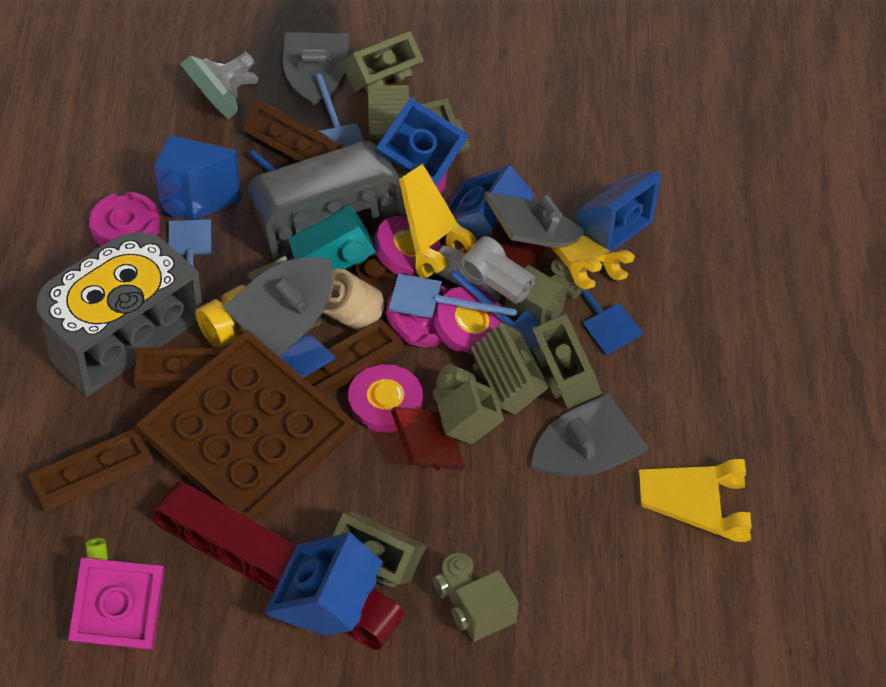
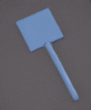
M318 73L316 79L334 127L319 132L343 144L342 148L364 141L358 123L340 126L323 76Z
M211 219L169 221L168 244L180 255H186V261L192 266L194 254H211Z
M398 274L389 305V311L427 318L433 317L436 302L510 316L517 314L516 309L441 296L439 291L442 281Z

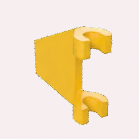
M421 164L401 177L399 183L416 253V271L420 278H428L434 271L437 274L448 266L444 256L430 248L432 244L446 235V246L449 245L460 251H463L465 248L467 251L477 242V239L471 231L457 223L426 168Z
M582 235L578 242L573 245L551 247L569 268L575 284L581 289L595 287L596 282L588 277L587 269L592 273L600 271L602 268L600 261L603 262L608 275L612 279L622 280L626 279L629 273L620 268V261L627 264L633 262L635 258L627 250L611 252L585 235Z
M732 459L721 465L710 467L639 470L641 507L735 542L751 541L750 530L752 525L750 513L738 512L722 518L719 484L731 489L745 488L744 476H746L744 459Z

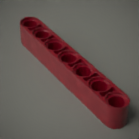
M184 482L175 483L151 513L155 522L168 533L273 593L296 548L295 544ZM372 589L361 610L359 622L352 631L343 633L366 647L381 650L405 615L395 601Z

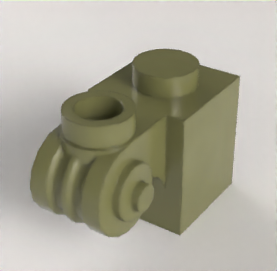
M560 258L552 262L550 277L528 265L525 270L536 276L535 284L521 303L515 304L506 298L505 307L516 309L517 314L515 316L518 318L527 311L539 323L544 324L559 317L563 311L564 302L569 297L576 299L583 289L575 284L569 268Z
M448 364L440 370L436 381L437 387L433 390V396L438 402L437 405L442 419L441 425L446 435L472 445L504 421L494 389L476 382L474 374L452 364Z
M455 553L444 560L442 571L434 575L432 580L438 595L442 599L449 597L454 607L451 611L458 628L461 631L466 629L472 641L475 642L516 623L519 602L500 571L498 570L473 581L474 564L472 559L463 553Z

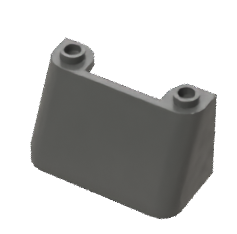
M369 141L358 142L354 145L259 174L249 182L247 186L249 201L273 261L284 256L286 258L291 257L289 238L349 205H352L355 212L368 208L372 218L379 217V212L386 214L388 218L394 216L407 217L399 175L387 158L375 152L377 144Z

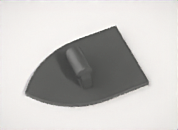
M285 32L283 51L285 78L299 97L309 104L315 105L324 100L316 79L318 73L322 74L329 95L339 87L346 75L341 63L349 56V34Z
M485 192L484 198L511 240L548 247H567L578 242L585 229L562 215L549 195L541 197L535 203L496 193Z
M307 257L277 264L256 277L223 308L245 331L251 332L280 357L302 338L322 315L331 292L332 260Z
M608 393L572 409L554 420L545 429L535 446L531 469L564 477L589 476L604 472L649 451V447Z

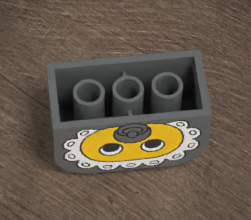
M134 232L116 237L102 247L93 250L88 256L71 267L63 269L42 287L36 304L50 361L85 397H88L135 365L137 348H160L197 322L195 311L202 306L198 271L160 237L149 233Z

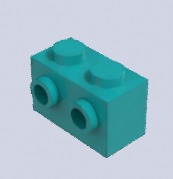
M352 205L343 208L288 239L294 259L307 257L331 259L332 270L338 268L346 269L354 264H359L366 260L368 256L376 253L367 229Z

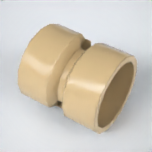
M338 268L333 270L331 292L323 313L333 319H338L342 324L356 331H360L378 321L384 309L382 293L374 286L362 281L345 269Z

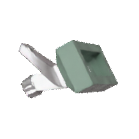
M246 52L226 64L212 62L207 59L202 60L191 55L180 64L210 102L228 120L238 112L236 103L238 86L257 84L258 78L254 73L247 72L255 62Z

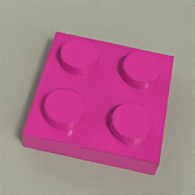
M81 558L68 641L154 651L165 567Z

